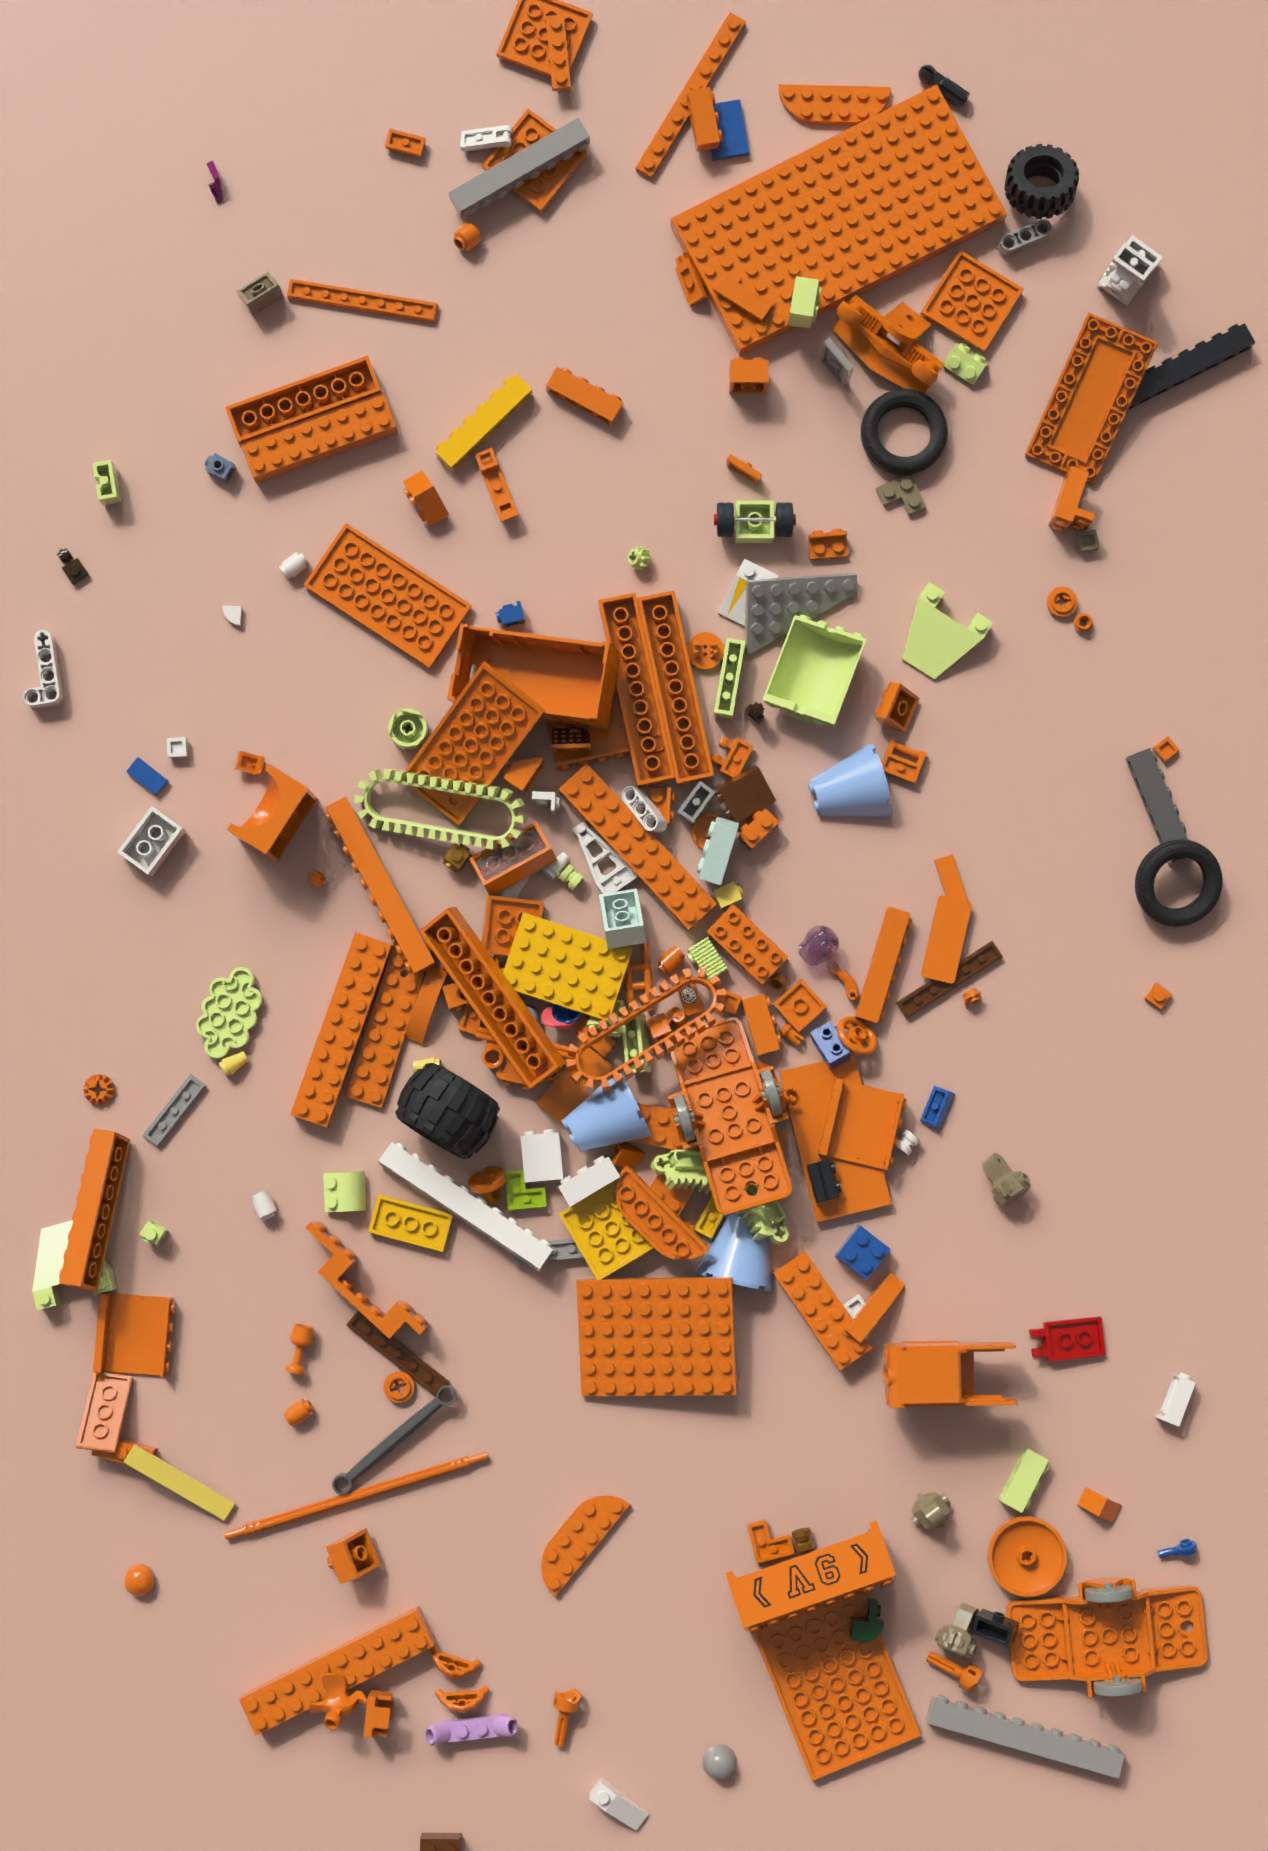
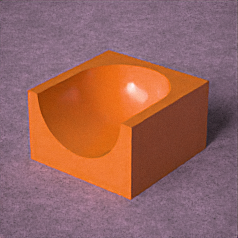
M268 764L265 771L270 775L271 779L261 802L241 827L230 823L227 830L239 840L277 863L318 798L309 788Z

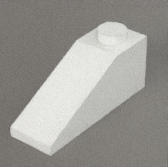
M602 1777L589 1793V1799L636 1831L648 1816L646 1811Z

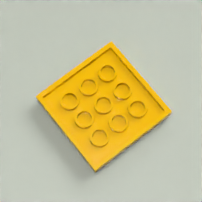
M618 1179L559 1213L597 1280L603 1279L654 1248L620 1212L616 1201V1183Z

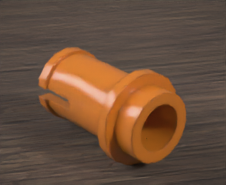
M785 1023L779 1032L782 1037L785 1036L797 1047L804 1037L791 1027V1024Z

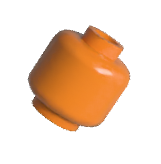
M463 223L454 232L453 241L456 247L462 251L472 250L481 241L480 228L476 224Z

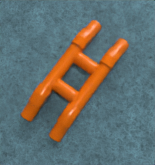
M648 941L642 943L643 963H631L630 957L625 972L628 1012H631L628 1004L634 1000L633 990L645 989L648 1000H652L649 997V990L652 989V975ZM643 970L644 982L633 983L632 971Z

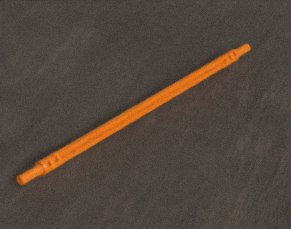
M483 1452L470 1457L464 1456L350 1491L344 1495L334 1496L243 1524L240 1528L224 1532L226 1540L241 1535L248 1536L471 1467V1464L488 1460V1454Z

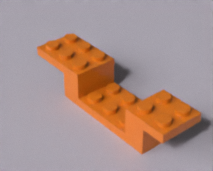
M312 1221L305 1227L334 1254L318 1273L384 1335L390 1339L405 1322L419 1335L428 1327L425 1324L427 1320L421 1314L416 1315L412 1312L413 1307L405 1300L403 1302L401 1300L397 1301L382 1316L383 1311L377 1305L369 1304L367 1302L369 1298L363 1292H357L353 1289L355 1285L349 1279L342 1278L357 1261L354 1258L356 1254L350 1248H344L340 1245L342 1241L336 1235H330L326 1231L328 1228L321 1221Z

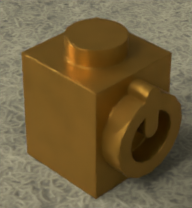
M454 843L445 855L443 864L455 873L458 870L461 872L471 857V854L468 852L470 849L462 843L459 845Z

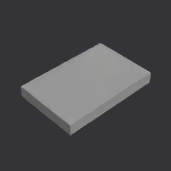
M829 337L824 341L820 360L839 384L845 387L850 382L854 366Z

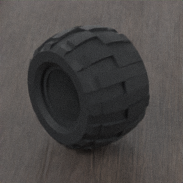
M426 1063L405 1084L397 1102L399 1107L395 1113L398 1120L424 1138L459 1158L468 1159L471 1158L473 1153H477L491 1137L498 1121L497 1114L500 1108L492 1097L467 1080L440 1065Z

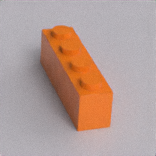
M556 367L546 385V391L604 423L613 426L623 408L622 399L615 394H607L598 385L594 387L584 377L572 375V372L565 367H562V369Z

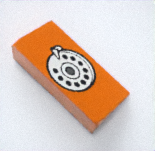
M695 984L687 985L677 991L686 1017L704 1011Z

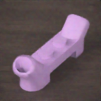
M505 1713L452 1720V1718L442 1719L426 1728L425 1737L431 1746L502 1736L513 1737L517 1733L518 1724L515 1717L508 1716Z

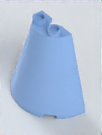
M872 743L864 746L810 780L811 783H808L810 793L815 794L817 800L813 801L816 813L819 812L820 816L892 817V805L888 803L891 797L886 776L878 753L874 754L876 749Z
M624 1077L623 1083L617 1087L613 1078L609 1080L611 1091L603 1093L601 1084L565 1119L561 1120L566 1131L570 1129L572 1132L569 1137L574 1146L578 1145L580 1151L651 1136L645 1119Z
M742 1213L727 1215L696 1274L705 1277H732L733 1284L772 1291L769 1237L761 1241L753 1240L752 1238L755 1236V1233L749 1232L752 1227L745 1225L748 1221L747 1219L741 1220Z

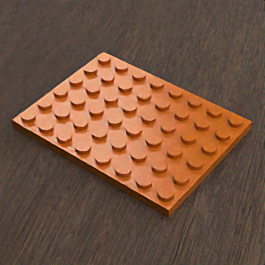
M732 1277L576 1280L581 1396L737 1395Z
M862 1592L855 1593V1598L844 1601L843 1598L838 1599L835 1605L827 1608L824 1605L818 1606V1611L806 1614V1611L798 1613L799 1617L793 1620L781 1619V1624L769 1627L768 1624L761 1626V1631L753 1633L812 1781L921 1736L881 1634L871 1641H852L850 1638L851 1617L867 1618L868 1602L865 1595H862Z

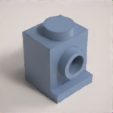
M216 453L213 457L210 455L205 461L207 473L226 484L236 470L233 462ZM218 463H221L220 468H215Z

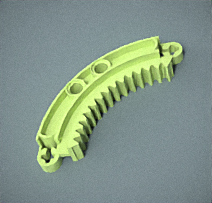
M671 1150L669 1154L656 1156L651 1163V1169L655 1174H665L667 1179L665 1186L669 1190H672L674 1187L679 1189L681 1186L683 1189L690 1186V1189L693 1190L697 1186L699 1192L703 1188L706 1194L711 1191L700 1151ZM658 1162H660V1164L669 1162V1164H666L663 1168H661V1166H657ZM752 1185L747 1188L746 1192L748 1195L754 1196L757 1194L758 1189ZM778 1201L736 1213L743 1214L741 1220H748L745 1225L752 1227L749 1232L755 1233V1236L752 1238L753 1240L761 1241L769 1237L773 1244L781 1245L788 1239L789 1234L785 1225L788 1219ZM778 1232V1234H782V1237L780 1238L775 1234Z

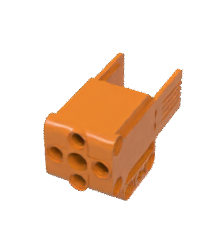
M952 1340L885 1343L883 1380L885 1383L886 1404L890 1408L1018 1405L1017 1400L1013 1397L975 1394L974 1352L1005 1351V1349H1015L1016 1344L1012 1342H959Z

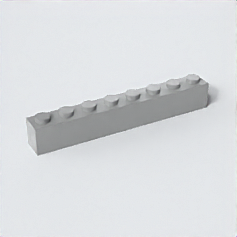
M577 118L450 191V200L461 218L464 216L469 217L478 208L491 204L492 200L497 197H504L509 190L521 187L528 179H535L540 175V172L554 168L559 161L568 160L578 150H585L590 144V136L580 119Z

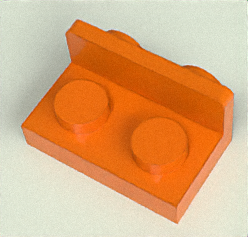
M833 529L831 532L823 533L822 530H817L809 534L810 561L848 558L847 531Z
M648 787V797L666 819L667 827H669V822H673L674 811H670V803H674L675 792H671V787Z

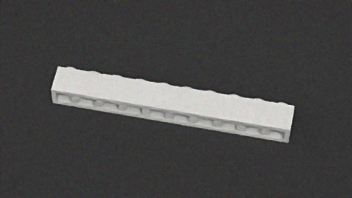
M391 1142L379 1159L380 1166L540 1272L553 1252V1249L550 1248L551 1244L543 1239L541 1241L534 1237L535 1234L529 1229L523 1230L518 1227L519 1223L514 1219L503 1217V1213L499 1209L488 1207L486 1205L487 1202L481 1197L477 1196L475 1198L470 1195L471 1191L466 1187L455 1185V1181L448 1175L442 1176L438 1173L439 1170L431 1164L427 1166L422 1162L423 1159L414 1153L413 1155L406 1152L407 1148L400 1143L394 1144Z

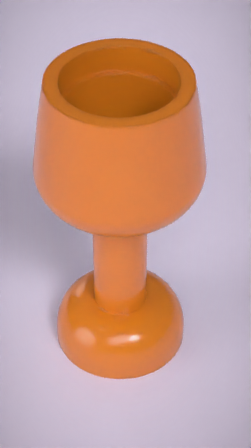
M303 1324L294 1325L290 1341L296 1345L293 1363L286 1366V1372L300 1375L305 1373V1369L300 1363L304 1347H309L313 1343V1327Z

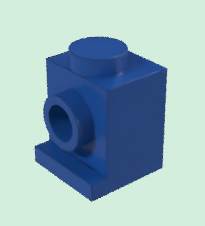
M516 601V606H513V604L504 605L502 609H499V612H495L497 621L502 623L503 628L525 623L520 601Z

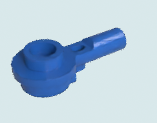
M1183 1539L1176 1547L1158 1550L1157 1552L1159 1558L1171 1555L1190 1556L1196 1552L1197 1544L1191 1539Z

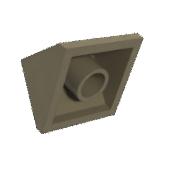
M269 272L237 290L238 295L252 316L284 297L279 284Z

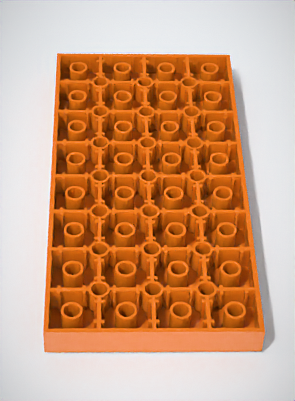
M936 84L672 217L670 227L683 251L691 258L705 292L740 356L796 328V326L788 325L796 276L819 280L818 286L821 287L817 316L839 306L843 301L847 302L855 295L859 296L1003 223L1007 212ZM724 275L729 276L773 304L762 322L714 292Z

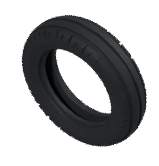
M896 389L882 394L868 407L861 423V441L870 460L882 470L896 475H912L926 470L938 460L947 442V422L941 408L931 397L913 389ZM906 407L914 409L927 420L930 427V440L925 449L920 453L909 457H901L890 453L881 444L878 436L879 421L887 412L895 408Z
M1185 839L1170 840L1153 848L1141 861L1135 877V893L1143 911L1156 922L1173 927L1187 926L1207 916L1217 904L1223 885L1222 871L1212 852L1195 841ZM1184 857L1195 860L1203 873V886L1198 897L1189 905L1181 908H1168L1161 905L1154 892V881L1160 868L1175 858Z

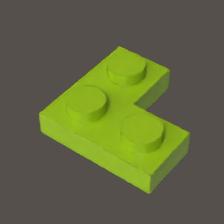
M523 1170L505 1171L508 1210L547 1207L545 1187L526 1189Z

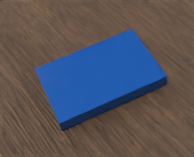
M740 99L715 103L713 107L714 112H718L719 123H717V128L721 130L722 141H720L717 149H710L712 161L748 156L749 147Z

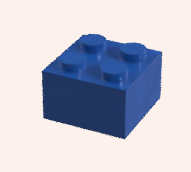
M858 1224L836 1252L835 1256L868 1280L891 1249Z

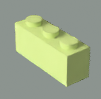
M644 1014L639 1015L622 1026L625 1063L649 1048L646 1015ZM644 1059L640 1060L644 1064V1070L638 1074L652 1072L651 1065L647 1067ZM634 1065L630 1068L633 1070V1073L637 1074Z
M1025 1447L999 1500L1021 1513L1024 1509L1027 1510L1031 1503L1030 1497L1032 1493L1036 1492L1040 1486L1039 1479L1041 1475H1045L1049 1468V1464H1047L1049 1460Z

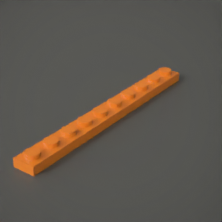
M731 12L728 14L636 165V171L650 179L653 178L690 117L686 100L687 91L708 87L744 28L745 20Z

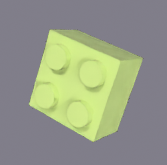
M796 276L788 325L810 329L811 323H815L821 293L818 279Z

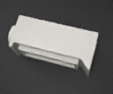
M1181 1372L1179 1376L1173 1374L1175 1379L1172 1378L1160 1410L1162 1413L1155 1416L1176 1426H1180L1196 1383L1190 1380L1191 1376Z

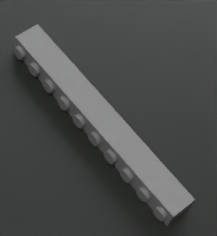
M938 1695L937 1698L931 1697L926 1716L927 1723L1118 1779L1125 1757L1120 1748L1115 1745L1109 1744L1106 1747L1094 1739L1085 1741L1077 1734L1071 1733L1068 1736L1056 1728L1047 1730L1038 1723L1033 1722L1030 1725L1018 1717L1009 1719L1000 1712L988 1713L987 1709L976 1706L971 1708L965 1702H950L949 1698Z

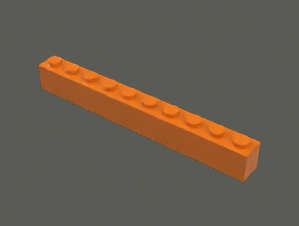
M346 796L326 806L327 813L324 815L329 824H334L336 829L333 832L338 840L342 839L344 846H342L343 851L347 857L351 856L353 860L351 865L355 873H360L362 877L360 882L364 890L368 889L371 895L368 897L372 905L378 906L380 912L377 914L382 923H387L389 928L386 931L391 940L395 938L398 944L395 946L400 957L404 955L407 961L404 963L409 973L413 972L414 976H417L433 968L435 962Z

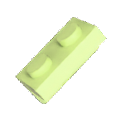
M956 343L944 360V367L971 385H974L988 363L985 362L986 359L978 353L975 355L970 352V348L967 345Z

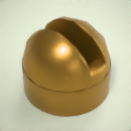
M776 973L771 977L769 983L774 989L781 990L786 984V978L783 974Z

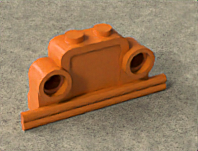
M478 1027L475 1038L487 1040L485 1051L482 1054V1061L485 1066L496 1068V1075L502 1080L501 1084L513 1086V1083L521 1084L520 1088L532 1090V1088L529 1089L489 1030ZM553 1043L562 1058L574 1060V1057L568 1056V1046ZM560 1069L546 1079V1081L555 1080L560 1074Z

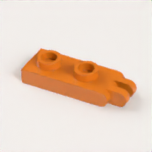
M684 252L681 256L675 258L677 264L675 270L689 306H694L705 299L707 294L691 258Z

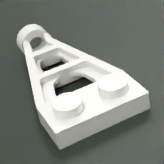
M585 821L572 829L579 839L594 882L602 894L617 892L638 878L624 860L589 829ZM592 841L597 842L603 849V852L597 857H592L587 847ZM603 857H609L616 863V869L608 875H602L598 867V861Z

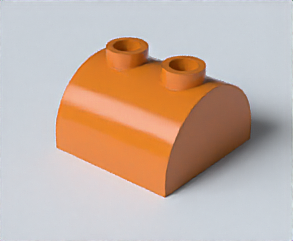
M890 682L887 689L882 693L883 700L881 705L875 710V719L889 728L906 733L920 698L902 684Z

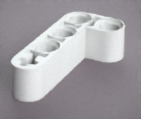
M39 630L35 633L34 642L41 687L28 689L23 696L24 701L32 708L59 705L64 697L55 638L48 631ZM46 636L48 639L45 640V644H44L42 641L44 640V637ZM51 654V660L44 662V657ZM54 673V678L51 681H47V675ZM53 691H56V692H57L56 698L53 699V700H50V699H49L50 693L53 692ZM34 694H37V695H38L37 701L34 702V703H31V701H30L31 696L34 695Z

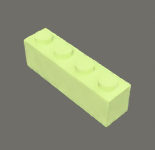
M731 638L726 639L713 714L715 717L732 719L745 641Z

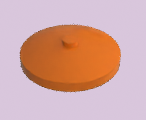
M1019 1516L1004 1522L994 1532L988 1545L987 1560L993 1577L1001 1587L1018 1596L1034 1597L1048 1592L1060 1581L1066 1568L1067 1552L1062 1537L1053 1526L1037 1517Z

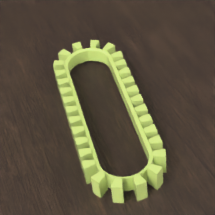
M384 769V778H382L380 770L368 773L373 782L370 783L367 779H362L357 787L366 790L365 794L354 795L355 803L364 802L366 808L357 812L361 819L371 815L373 819L368 826L374 829L381 828V823L384 821L382 827L384 831L405 832L407 835L428 836L430 839L451 840L453 843L474 844L476 847L486 846L487 849H497V840L499 839L502 848L514 844L509 835L512 834L516 839L521 838L525 831L516 828L518 822H528V814L518 816L516 808L522 807L525 804L521 798L516 799L513 803L509 801L513 794V791L509 789H502L501 796L499 797L497 795L500 787H488L489 785H477V783L472 782L465 783V781H454V779L448 778L442 779V777H431L425 774L419 775V773H408L407 771H396L395 769ZM386 781L497 800L506 804L510 809L512 824L504 835L493 836L389 818L379 815L373 809L370 796L373 788L378 783Z

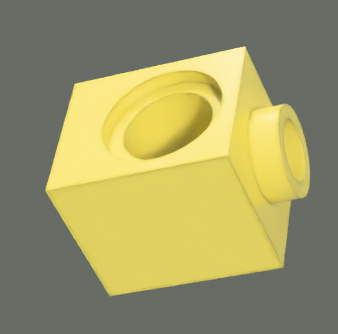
M735 881L713 891L720 909L741 901V896L744 895L740 884L736 885Z

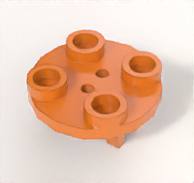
M698 633L690 639L687 645L689 661L692 666L698 669H713L723 659V643L713 633Z

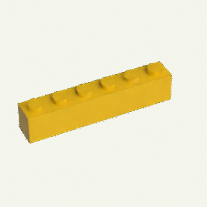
M517 374L513 377L509 376L504 381V386L500 390L496 389L493 391L490 399L486 403L482 402L477 407V412L473 416L469 415L463 421L464 424L459 429L455 428L450 433V438L446 442L442 441L436 447V456L452 472L533 395L532 388Z

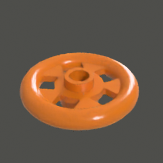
M847 1016L838 1022V1037L851 1052L866 1056L876 1050V1035L863 1020ZM865 1043L867 1048H864L862 1044Z

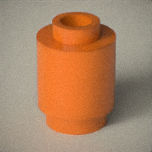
M676 946L669 948L657 959L659 963L657 967L664 974L666 972L670 974L683 962L682 959L685 955Z
M302 1398L287 1408L283 1415L290 1426L298 1425L313 1415L312 1410L314 1407L309 1400L305 1401Z

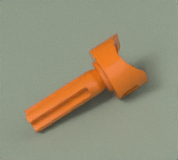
M930 1651L926 1660L956 1678H960L958 1687L970 1693L973 1692L983 1672L972 1663H969L968 1667L964 1669L933 1651Z
M576 1689L561 1693L555 1690L553 1707L559 1710L554 1745L564 1747L570 1714L579 1710L581 1693Z

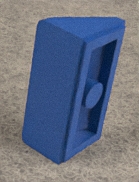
M934 1085L920 1121L941 1130L955 1094Z

